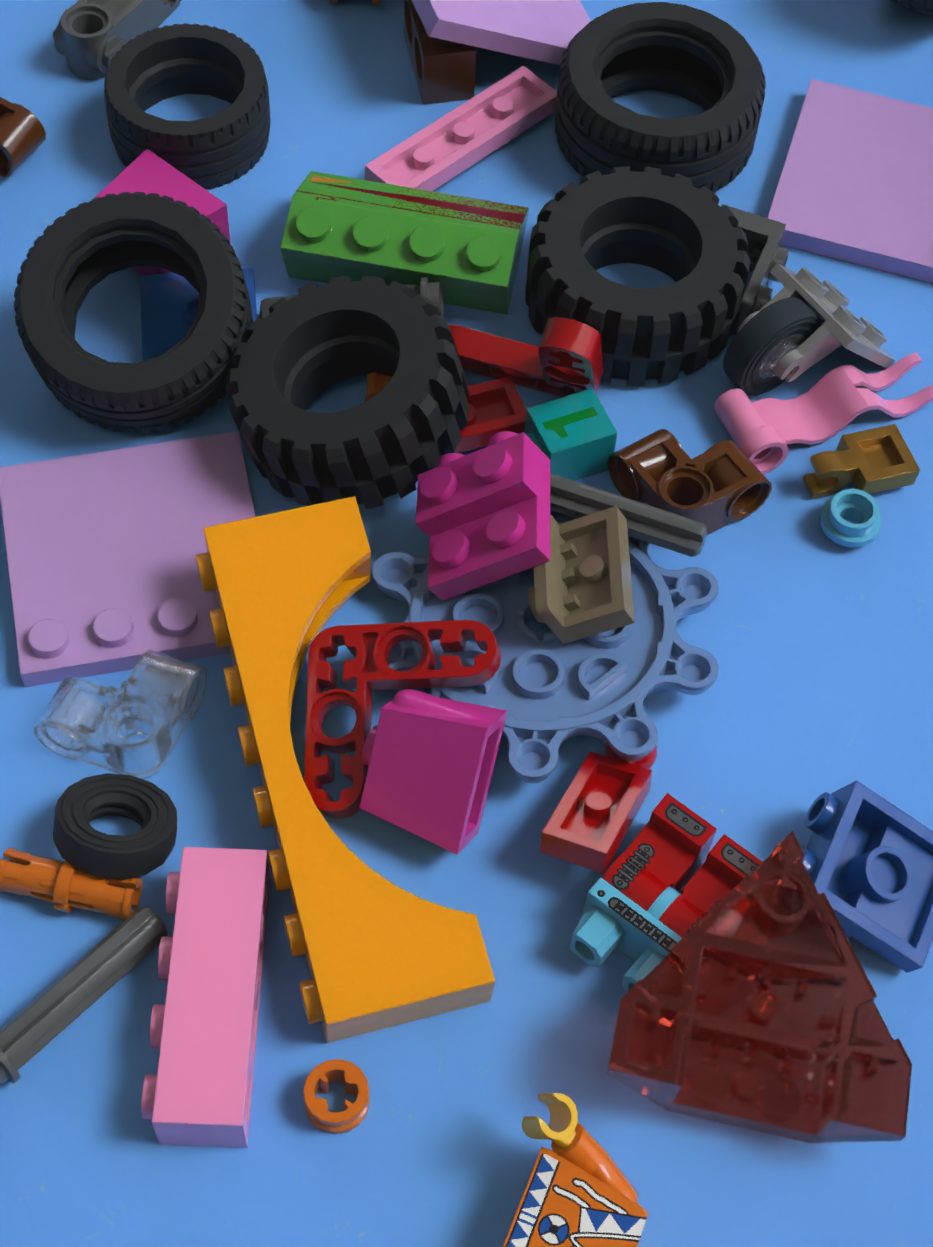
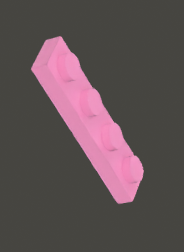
M523 65L366 164L365 180L434 191L553 114L556 110L557 91Z

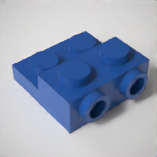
M857 780L831 794L828 792L821 794L810 806L804 819L805 827L813 831L806 849H798L789 858L782 870L780 880L789 887L782 906L836 942L849 937L855 938L906 973L923 968L933 941V831Z

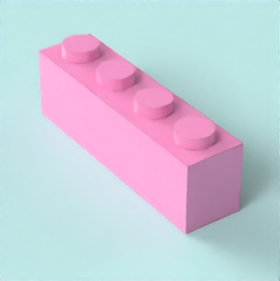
M183 847L180 872H169L166 912L167 914H175L173 937L161 938L158 954L159 980H168L165 1004L153 1005L150 1023L151 1048H160L157 1074L145 1075L141 1106L142 1119L152 1120L159 1145L247 1148L271 880L267 850Z

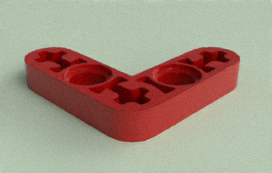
M562 317L549 318L539 347L463 326L449 325L464 371L494 379L512 376L516 385L560 397L591 388L597 394L603 374L601 335L589 325Z
M473 620L339 625L326 628L315 637L310 645L308 654L304 782L320 812L331 818L343 819L351 817L361 810L359 807L368 771V765L362 763V751L372 725V690L464 687L484 684L495 675L501 662L499 644L489 627ZM474 639L480 650L486 651V654L476 655L474 666L464 667L459 656L440 655L442 669L435 670L437 658L432 642L433 640H440L439 644L444 653L464 651L466 641ZM405 640L415 641L420 644L423 651L422 657L413 669L401 672L389 667L388 655L394 645ZM345 645L350 653L356 656L355 659L345 661L343 665V681L350 690L357 688L356 692L337 689V673L332 665L326 661L327 658L337 656L338 646ZM324 688L331 689L323 692ZM341 705L354 709L356 722L350 733L339 738L328 737L323 733V718L329 710ZM322 751L341 754L342 774L349 782H353L352 788L341 790L340 800L333 801V798L325 790H322L323 784L332 783L335 778V762L328 754L321 756ZM355 751V756L353 757L346 755V753Z

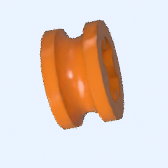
M341 1059L328 1060L314 1067L306 1078L303 1089L306 1114L314 1126L323 1132L341 1134L350 1132L361 1124L367 1115L370 1100L368 1081L359 1067L350 1061ZM344 1082L346 1094L357 1096L354 1103L345 1100V1111L331 1112L329 1111L327 1100L317 1098L320 1090L326 1094L329 1093V1083Z

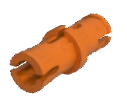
M7 848L3 853L4 859H0V892L25 895L55 903L53 906L54 910L71 913L76 908L106 914L122 920L128 918L139 907L143 890L141 878H99L77 870L66 860L48 859L12 848Z

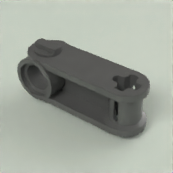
M79 0L65 10L56 29L53 31L55 48L60 54L66 56V63L70 72L77 77L84 79L105 77L108 64L111 63L115 53L124 44L126 45L129 40L136 38L137 35H142L148 30L151 31L159 27L177 9L181 0Z

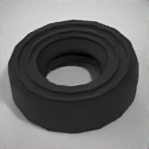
M110 773L85 777L67 787L56 803L53 841L61 857L79 871L99 878L127 879L146 875L163 865L175 846L177 809L166 792L144 779L132 775ZM107 815L123 816L137 822L141 829L137 833L124 836L108 835L95 830L89 823L97 817Z

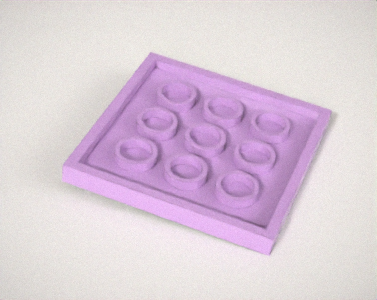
M412 0L429 37L560 66L563 53L568 47L570 40L591 22L580 0Z
M811 79L767 217L768 219L786 224L781 245L933 284V108Z
M239 431L0 467V500L20 675L24 687L230 653L229 647L220 649L216 647L209 611L219 609L215 590L203 593L195 555L206 553L204 527L256 517Z

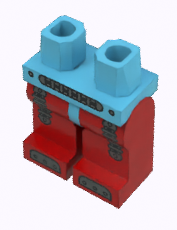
M668 793L652 811L649 822L624 853L612 863L604 876L600 877L588 891L582 917L572 934L569 946L575 955L590 966L598 968L615 948L633 960L635 963L624 975L621 986L630 997L646 1009H651L671 991L681 996L692 982L693 977L705 967L761 903L775 872L774 869L725 834L710 850L717 828Z

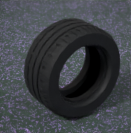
M666 2L635 3L612 9L593 19L570 40L568 47L563 53L558 78L554 122L557 143L567 162L582 177L599 171L601 175L610 174L614 167L629 166L630 171L644 172L645 167L661 169V174L674 178L676 173L688 177L692 180V186L699 190L705 186L714 193L731 183L743 171L752 154L765 97L766 82L762 65L746 39L727 22L706 11L687 5ZM651 89L678 94L700 105L705 112L696 116L664 119L638 114L614 102L611 98L624 92Z
M122 192L119 195L114 193L107 194L101 198L99 196L92 199L91 202H84L78 204L76 208H71L65 212L66 215L58 217L53 221L52 225H48L43 231L44 235L39 236L34 241L35 246L29 249L26 255L28 259L23 261L20 267L22 272L17 276L18 286L14 292L16 299L14 301L15 322L25 351L38 374L55 398L61 401L65 408L72 410L79 418H85L86 422L91 424L97 423L99 427L104 429L112 428L113 431L117 432L127 430L128 433L134 434L138 431L151 433L152 429H156L157 432L165 431L166 427L171 426V428L180 426L179 423L182 421L187 423L192 421V417L196 415L200 417L206 412L205 409L207 407L211 409L217 404L216 401L218 399H223L227 394L226 381L230 369L233 368L231 365L232 357L239 342L247 343L248 339L245 334L253 323L252 307L246 281L233 246L230 245L227 237L221 234L218 226L215 223H211L210 218L204 214L200 215L199 211L194 207H187L186 203L179 200L174 201L173 198L168 196L160 197L159 194L155 193L145 195L144 192ZM133 266L162 267L184 277L199 293L198 310L193 323L185 337L163 355L139 363L109 362L85 351L75 339L78 310L89 291L111 273Z

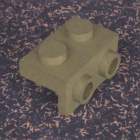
M617 506L562 524H558L550 514V561L534 567V586L529 588L528 598L536 620L541 624L546 623L563 644L635 623L627 519Z

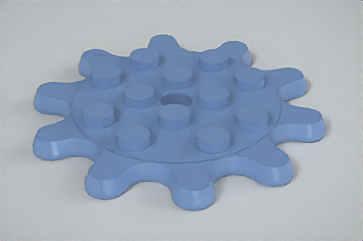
M550 510V514L558 524L575 519ZM628 536L635 623L563 644L553 631L546 632L544 638H538V633L530 630L525 625L528 620L534 618L528 598V590L531 586H534V567L443 601L427 588L429 556L415 557L402 552H390L380 556L372 568L373 581L385 595L400 600L409 606L408 617L403 623L473 620L481 622L492 631L501 652L500 667L495 675L484 684L475 686L431 688V695L507 710L502 736L508 740L509 766L518 778L532 784L540 783L552 774L558 763V750L561 743L575 736L589 735L599 738L609 745L616 755L623 760L634 762L642 760L654 750L658 739L657 728L643 707L645 697L661 690L698 695L708 690L714 684L719 669L716 659L704 649L684 642L676 630L678 620L706 610L716 600L719 587L718 581L712 573L698 567H688L680 570H667L658 567L651 561L647 549L651 543ZM474 639L466 641L464 651L444 653L439 644L440 640H433L432 642L437 658L435 670L442 669L440 655L459 656L464 667L474 666L476 655L486 654V651L480 650ZM410 640L397 643L389 652V667L401 672L413 669L421 660L422 646Z

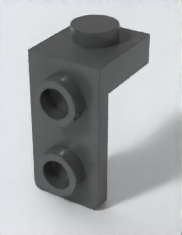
M728 206L739 221L738 227H741L746 235L749 245L747 253L750 258L749 271L753 272L740 304L734 335L736 336L741 323L771 300L773 289L768 288L767 284L769 280L779 281L770 271L777 263L785 267L790 250L781 247L786 224Z

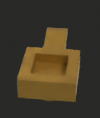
M896 424L842 435L836 451H825L811 456L810 462L816 473L806 474L802 480L812 498H823L832 495L851 482L854 483L856 489L872 494L914 484L920 468Z

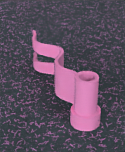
M914 352L878 373L866 374L853 365L839 366L823 376L809 391L792 399L765 398L751 402L742 389H731L717 398L714 403V411L735 444L764 475L782 464L788 455V444L802 443L812 445L822 443L836 436L858 415L868 410L879 409L893 418L905 417L933 400V385L899 400H884L873 392L888 388L909 370L922 363L921 358Z

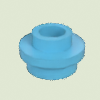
M845 489L826 501L820 515V524L826 536L833 542L845 547L856 548L868 545L876 539L882 526V515L878 503L870 494L859 489ZM844 519L852 520L855 523H850Z

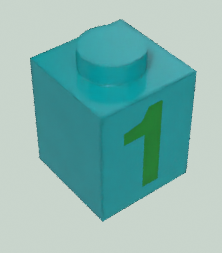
M593 388L526 409L524 433L550 459V473L576 481L608 470L607 459L615 451L617 431Z

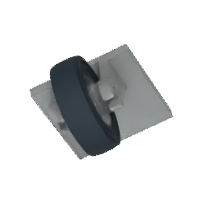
M777 263L770 273L784 288L759 311L752 313L741 323L737 330V335L725 353L723 369L727 377L737 388L742 389L747 395L754 396L766 393L785 381L788 383L792 382L807 369L842 345L846 349L886 369L895 360L881 347L887 340L886 336L862 316L858 319L845 308L850 301L827 280L821 282L804 267L798 273H795Z

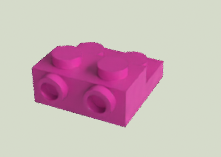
M510 431L496 433L490 437L487 447L468 455L459 453L445 454L437 460L436 468L418 475L415 524L430 537L427 588L441 601L550 561V459L524 432L519 434Z

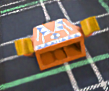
M539 1093L538 1099L549 1108L550 1122L547 1126L539 1117L524 1116L522 1130L526 1136L532 1139L552 1140V1150L541 1147L503 1247H637L649 1213L638 1204L636 1190L606 1150L581 1124L577 1123L578 1112L571 1098L562 1093Z

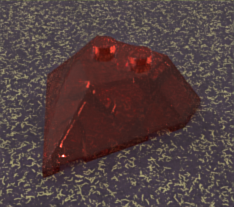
M792 831L749 876L747 875L670 950L669 954L642 981L639 980L620 999L607 1074L667 1111L807 1143L902 1141L906 1137L912 1063L900 1039L893 1040L874 1003L877 994L825 893L819 894L802 862L805 854Z

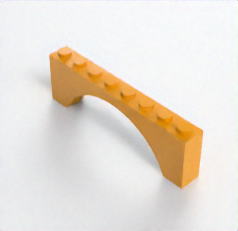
M353 496L204 527L206 553L195 555L203 593L213 590L216 592L219 609L209 611L213 636L217 649L229 647L234 665L223 668L231 707L243 705L248 725L237 727L245 766L258 764L263 786L252 788L259 824L261 828L274 827L279 847L278 849L267 851L276 892L289 889L295 912L283 916L291 955L296 957L305 954L311 977L310 980L299 982L308 1024L322 1022L326 1042L331 1043L490 1002L495 979L476 914L446 908L421 899L392 884L369 868L348 849L320 813L302 778L294 753L290 732L292 702L298 677L310 650V645L332 615L354 593L370 582L371 549L356 497Z

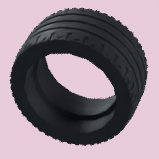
M188 23L166 25L161 28H154L151 31L148 30L142 35H137L133 40H129L126 45L124 44L115 53L111 63L108 64L105 73L104 102L110 136L116 153L124 166L128 167L148 149L204 189L210 190L214 189V187H222L227 183L230 184L235 179L238 180L260 161V157L263 156L264 150L267 148L271 123L268 83L260 57L242 38L236 37L235 34L229 33L227 30H221L214 26L210 27L209 25ZM184 94L210 95L232 104L214 116L194 121L164 120L145 113L147 109L164 99Z

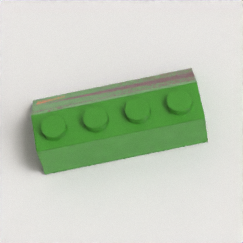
M310 171L292 196L280 249L288 277L330 284V278L348 276L351 281H361L364 275L382 278L386 286H390L392 281L402 285L418 284L421 281V277H428L430 282L440 281L444 304L508 315L529 208Z

